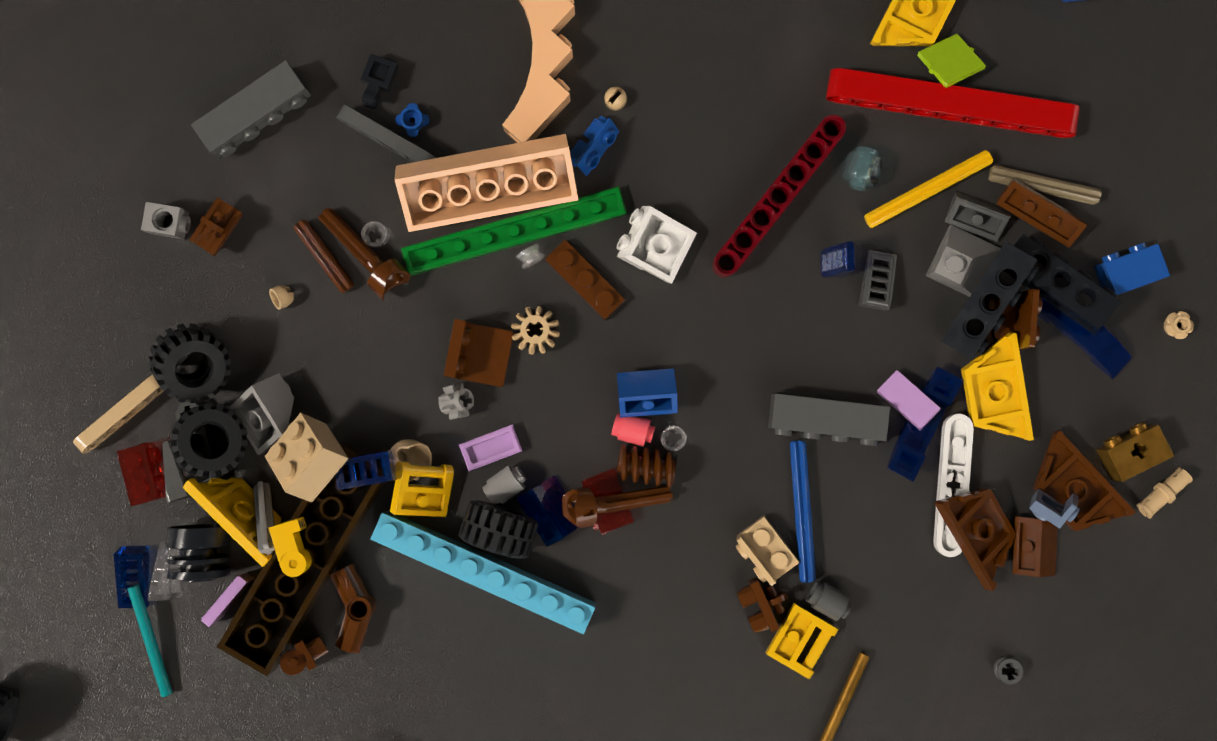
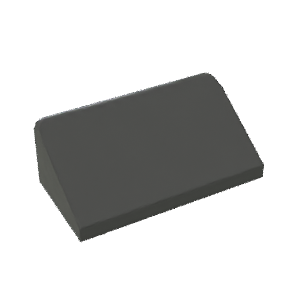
M956 191L944 222L998 242L1010 219V214L1004 208Z

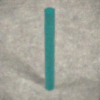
M139 584L130 586L127 590L161 697L169 696L173 693L140 586Z

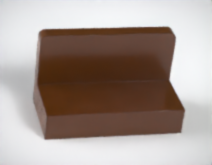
M1015 516L1014 531L1016 535L1014 538L1013 574L1033 577L1055 576L1058 527L1049 521H1042L1038 518Z

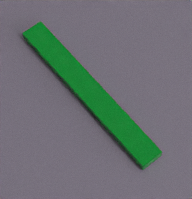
M615 187L580 197L577 201L555 204L401 248L406 269L413 276L627 215L620 188Z

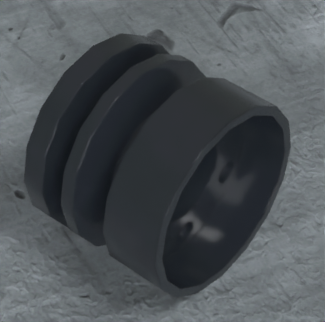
M192 524L167 527V547L181 550L180 555L167 558V564L181 565L178 568L168 569L167 578L184 582H207L230 576L231 567L217 565V563L230 561V555L217 553V548L230 545V535L219 524Z

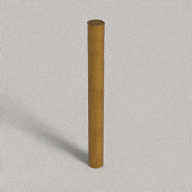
M859 652L819 741H833L870 656Z

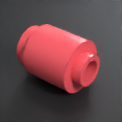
M617 413L611 435L617 436V440L644 447L645 442L651 443L655 426L650 425L651 419L640 416L620 418V414Z

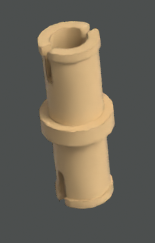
M1180 467L1177 468L1163 483L1159 482L1153 487L1154 491L1136 505L1137 509L1145 517L1147 516L1151 519L1166 503H1172L1176 499L1175 495L1193 481L1191 475L1186 470H1182Z

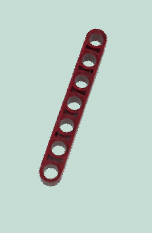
M829 115L822 120L721 248L712 262L713 271L717 276L728 278L739 269L843 137L846 131V124L840 116ZM824 126H834L837 130V136L827 135ZM807 148H817L820 158H811L807 154ZM789 170H799L803 176L802 180H793L789 175ZM772 192H782L785 196V202L776 203L772 199ZM756 213L765 214L768 218V224L765 226L758 225L754 220V215ZM739 235L748 236L751 242L750 247H739L736 237ZM722 257L730 258L733 262V269L729 271L721 269L719 259Z

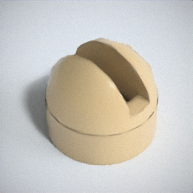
M620 87L609 88L604 96L605 104L611 110L617 111L622 109L627 102L626 92ZM617 91L620 92L621 94L612 104L610 102V99L617 93Z
M279 285L269 290L271 300L278 310L288 307L294 300V293L290 292L291 288L289 286Z

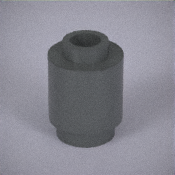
M818 581L815 582L806 599L811 604V608L835 621H838L840 617L846 618L852 607V604L849 602V595L826 582L823 584Z

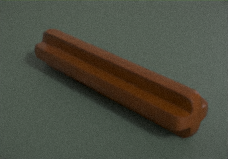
M303 219L295 224L293 227L295 232L338 290L342 293L349 291L354 286V283L309 222Z

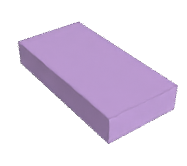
M898 370L877 390L880 396L919 430L940 411L938 405Z
M513 424L459 444L468 471L523 451Z
M248 572L238 575L206 612L201 621L208 627L218 623L255 578Z

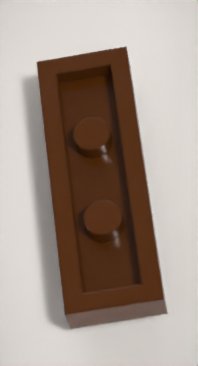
M1014 177L996 200L997 205L1070 248L1087 226L1085 220Z
M566 240L545 259L604 320L625 301Z

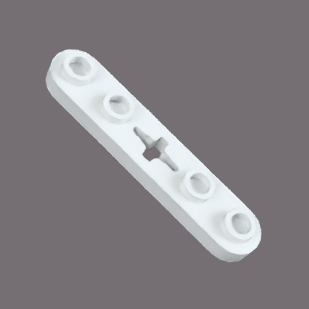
M952 414L943 421L936 501L952 497V490L946 484L953 480V470H955V481L960 483V488L954 490L953 496L969 492L974 428L971 419L963 414ZM936 507L934 547L941 555L955 557L962 550Z

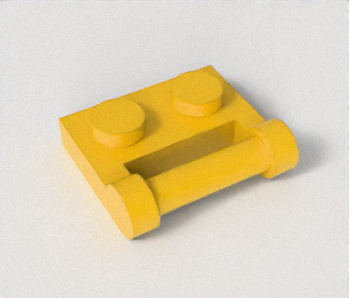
M398 461L394 471L396 480L390 512L394 515L446 517L454 476L453 466L442 464L440 467L410 465L409 462ZM410 476L439 478L438 486L408 483Z
M793 603L765 653L802 676L811 679L814 674L812 669L831 636L835 637L839 629ZM815 627L820 628L821 632L804 662L799 663L797 659Z

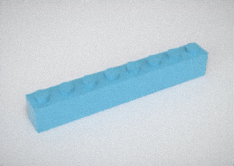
M389 510L382 512L370 540L583 635L595 610L596 602L403 516L394 515Z

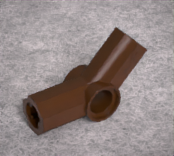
M354 563L330 575L346 607V613L335 646L342 651L359 654L377 604L374 597L368 593ZM356 601H362L367 605L366 614H359L356 611Z

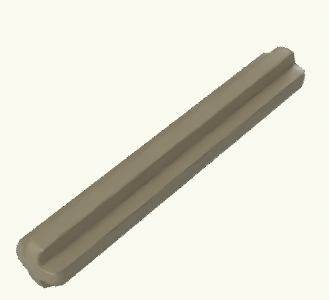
M997 165L991 167L988 175V180L991 182L1008 185L1014 177L1039 193L1092 205L1099 203L1102 193L1097 188Z

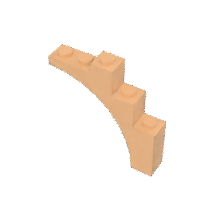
M519 0L531 28L533 42L532 62L526 87L515 109L502 124L504 131L517 143L535 140L571 101L570 93H568L570 88L560 78L556 80L554 78L573 58L572 44L562 34L557 36V34L574 17V0Z

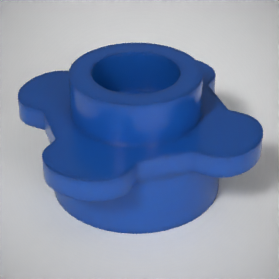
M410 103L401 114L396 116L395 121L398 126H403L406 129L409 137H416L418 131L423 126L429 125L430 119L428 115L420 112L417 104ZM411 118H415L414 123L410 122Z

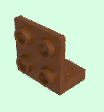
M1039 289L1024 291L1014 307L1007 305L1002 313L1006 319L997 332L991 329L985 338L990 341L986 348L992 346L1009 332L1017 333L1019 350L1035 348V343L1040 338V327L1037 326V318L1043 304L1042 298L1039 297ZM986 295V308L996 309L1000 306V298L997 295Z
M454 319L443 376L503 387L514 333L509 330L471 324L464 320Z

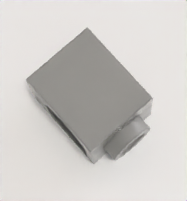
M146 202L141 226L142 231L153 235L185 240V234L189 232L191 227V218L188 211L180 207ZM169 215H172V224L169 227L165 228V218Z

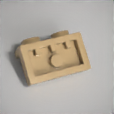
M765 515L737 535V550L745 560L748 558L752 560L756 566L753 570L763 583L767 580L773 586L779 577L799 563L798 558Z

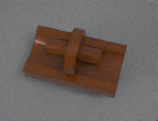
M217 197L206 215L201 217V222L189 241L216 257L243 216V213Z
M755 577L747 580L749 585L737 591L736 595L743 608L757 602L761 610L747 617L753 632H761L770 629L771 632L779 630L780 628L770 606H774L777 614L783 613L785 610L781 602L788 598L786 592L777 593L774 585H769L765 587L769 595L766 598L759 581Z
M316 637L306 644L300 640L293 644L296 650L291 649L282 655L280 667L288 675L300 674L305 667L310 671L317 667L314 660L328 653L320 637Z

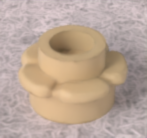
M1173 312L1165 319L1164 330L1168 335L1176 339H1184L1188 336V333L1193 331L1194 323L1189 319L1190 315L1186 312ZM1178 322L1182 324L1180 328L1177 326Z

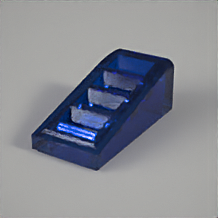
M853 241L834 245L821 251V276L823 278L844 277L855 270Z
M392 450L349 458L344 465H348L351 482L345 483L342 467L335 474L338 490L397 479ZM381 458L384 476L379 477L376 459ZM365 461H370L373 478L368 479ZM354 463H359L362 480L357 481Z
M120 547L113 554L118 608H133L130 597H126V593H128L127 588L133 585H126V581H139L145 606L148 608L149 547ZM127 569H138V573H127Z

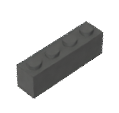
M285 60L193 122L191 126L212 155L218 159L220 157H227L234 153L237 149L236 146L242 142L255 139L260 134V130L267 125L271 126L280 122L286 112L302 107L307 102V98L312 95L294 69Z
M771 394L768 428L775 429L776 435L792 436V431L803 432V438L820 440L821 434L832 435L831 441L849 443V437L859 438L862 445L877 446L878 441H887L890 407Z

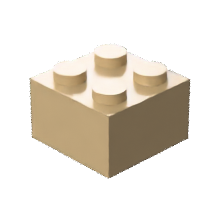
M303 413L296 417L265 455L285 493L309 502L314 501L349 459L327 424Z

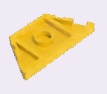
M892 0L870 44L873 46H932L956 0Z
M1009 332L985 350L981 356H977L961 369L968 414L975 427L1031 441L1034 440L1017 333Z
M191 478L184 484L182 488L262 567L269 562L272 555L258 551L254 492L242 478H230L228 480L211 478L207 483H197L195 478ZM273 510L274 525L281 523L282 518Z

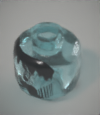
M856 147V150L850 151L846 156L842 177L845 181L849 182V188L865 191L866 187H872L878 183L883 160L874 149Z

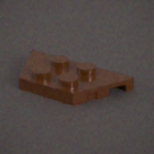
M1056 430L1052 434L1033 489L1035 491L1040 489L1063 505L1073 493L1079 496L1077 507L1080 510L1072 522H1065L1072 531L1083 530L1095 524H1104L1113 519L1131 516L1136 513L1060 430Z
M981 488L937 500L934 503L983 588L993 591L997 585L993 578L998 566L1004 567L1008 549L1012 546L1016 533L992 490Z

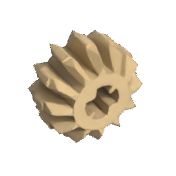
M541 306L537 307L536 315H533L531 308L527 307L525 308L528 315L527 318H524L520 313L516 315L522 324L514 323L511 325L512 329L521 331L514 334L512 339L516 341L524 338L518 348L523 350L529 343V354L531 355L535 353L536 345H538L541 354L546 353L543 345L545 342L552 348L555 346V343L549 337L560 336L559 332L550 330V328L557 327L559 322L558 320H553L547 323L553 313L548 311L541 317ZM532 324L534 326L539 324L543 326V328H540L543 332L540 337L537 335L529 336L528 333H531L529 327Z

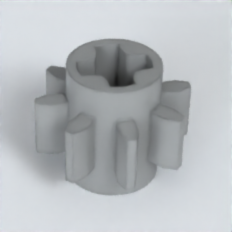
M463 383L443 387L444 394L438 397L441 412L449 414L450 420L469 416L468 410L474 406L472 392L464 388Z

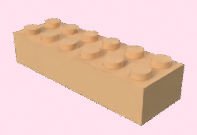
M566 134L397 165L395 169V183L408 232L578 200Z

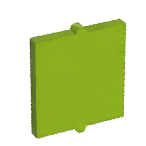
M958 34L919 51L917 55L928 67L929 73L934 74L945 88L984 70L986 67L974 53V48L969 47Z

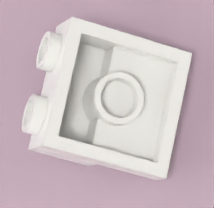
M642 206L641 209L637 208L630 217L629 223L632 227L628 235H622L617 243V249L620 250L617 257L640 270H645L659 279L672 284L697 233L651 206Z

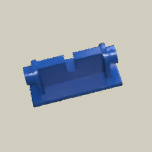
M601 115L598 119L595 118L583 134L590 140L587 144L579 140L570 152L572 166L578 167L585 176H588L590 171L597 167L601 156L615 142L617 134L620 132L610 118L606 119Z

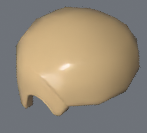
M413 439L400 440L390 449L386 456V469L392 479L395 480L394 471L398 461L409 462L410 465L431 466L432 453L429 447ZM410 476L409 482L419 480L420 477Z

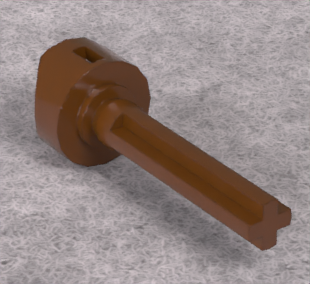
M325 208L322 214L318 216V219L371 273L367 285L382 301H384V296L390 289L409 282L410 273L396 259L392 258L383 262L332 208Z
M667 486L595 497L589 487L572 489L563 495L562 510L564 517L575 526L586 528L596 524L597 514L668 503L670 499H673V493L670 492V488Z

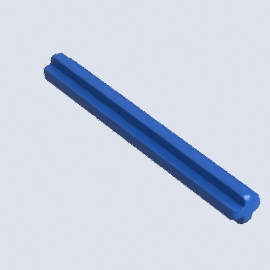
M798 440L790 442L799 578L804 583H810L816 580L807 449L806 442Z

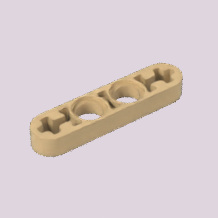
M151 375L79 434L73 443L82 454L90 452L164 392V390L162 391L154 376Z

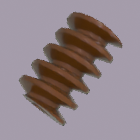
M621 444L616 475L620 472L622 481H626L628 475L632 474L634 483H637L642 475L645 484H649L651 478L655 477L656 486H660L663 479H666L667 487L671 488L676 472L677 455L673 460L671 452L667 451L664 457L661 458L660 450L655 449L650 457L648 448H644L641 454L638 455L637 446H632L630 452L627 453L626 446Z

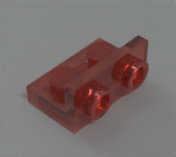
M145 442L138 446L117 451L130 506L166 498L165 475L162 474L159 464L162 461L161 453L154 442Z
M614 468L581 481L583 487L580 488L589 487L595 497L623 493ZM630 509L597 514V522L592 527L594 531L600 529L603 536L607 532L633 523L634 520Z

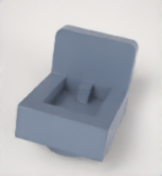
M1038 489L1031 498L1029 509L1032 510L1038 519L1049 521L1056 527L1061 528L1066 521L1072 522L1080 510L1077 507L1079 496L1073 493L1063 505Z

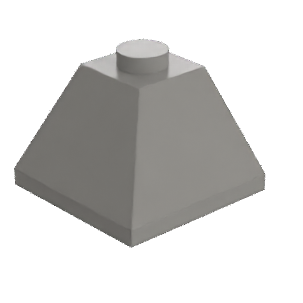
M949 225L926 276L970 297L1001 248L953 225Z
M279 373L250 386L229 407L243 421L242 424L247 430L246 437L258 456L274 445L289 425L294 396L289 385Z

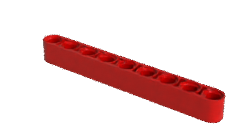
M844 68L830 70L826 100L839 104L1059 138H1072L1076 136L1080 111L1078 105L954 85L945 88L941 83Z

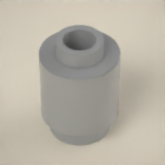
M508 465L486 481L487 484L482 489L493 505L503 504L525 489L523 482L527 479L518 466L513 468L511 465Z

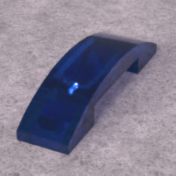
M1042 299V310L1038 316L1046 323H1052L1092 357L1090 361L1111 379H1114L1132 357L1129 352L1104 326L1093 335Z
M936 367L922 392L940 407V411L921 430L915 427L908 419L906 420L890 456L887 469L914 482L926 458L924 453L947 407L952 405L963 382L961 378L940 367Z

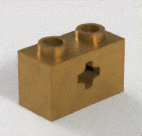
M1145 422L1139 423L1129 428V434L1122 437L1120 435L1110 437L1103 441L1104 446L1096 449L1111 480L1123 482L1174 457L1159 425H1146Z

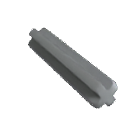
M259 481L253 487L258 551L270 555L275 550L269 527L274 525L271 486L269 483Z

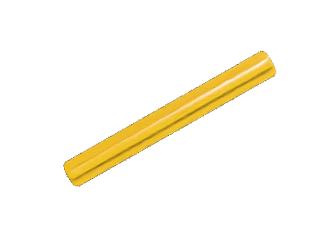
M984 150L870 211L864 216L867 225L873 228L993 163L989 151Z

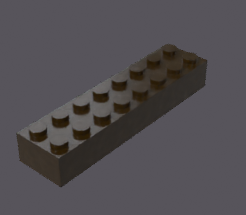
M344 442L338 443L349 459L313 502L302 499L291 518L293 520L304 516L307 528L299 532L304 549L311 556L312 562L309 569L297 577L287 576L280 568L275 550L272 551L271 559L260 571L217 645V648L265 676H269L278 668L282 655L289 649L328 582L330 575L335 570L390 475L385 466Z

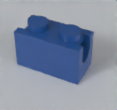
M1146 242L1129 247L1130 253L1124 256H1120L1119 252L1102 257L1103 263L1093 266L1101 288L1107 287L1115 292L1116 295L1170 276L1159 245L1155 244L1147 247Z
M674 368L617 373L620 418L678 413Z

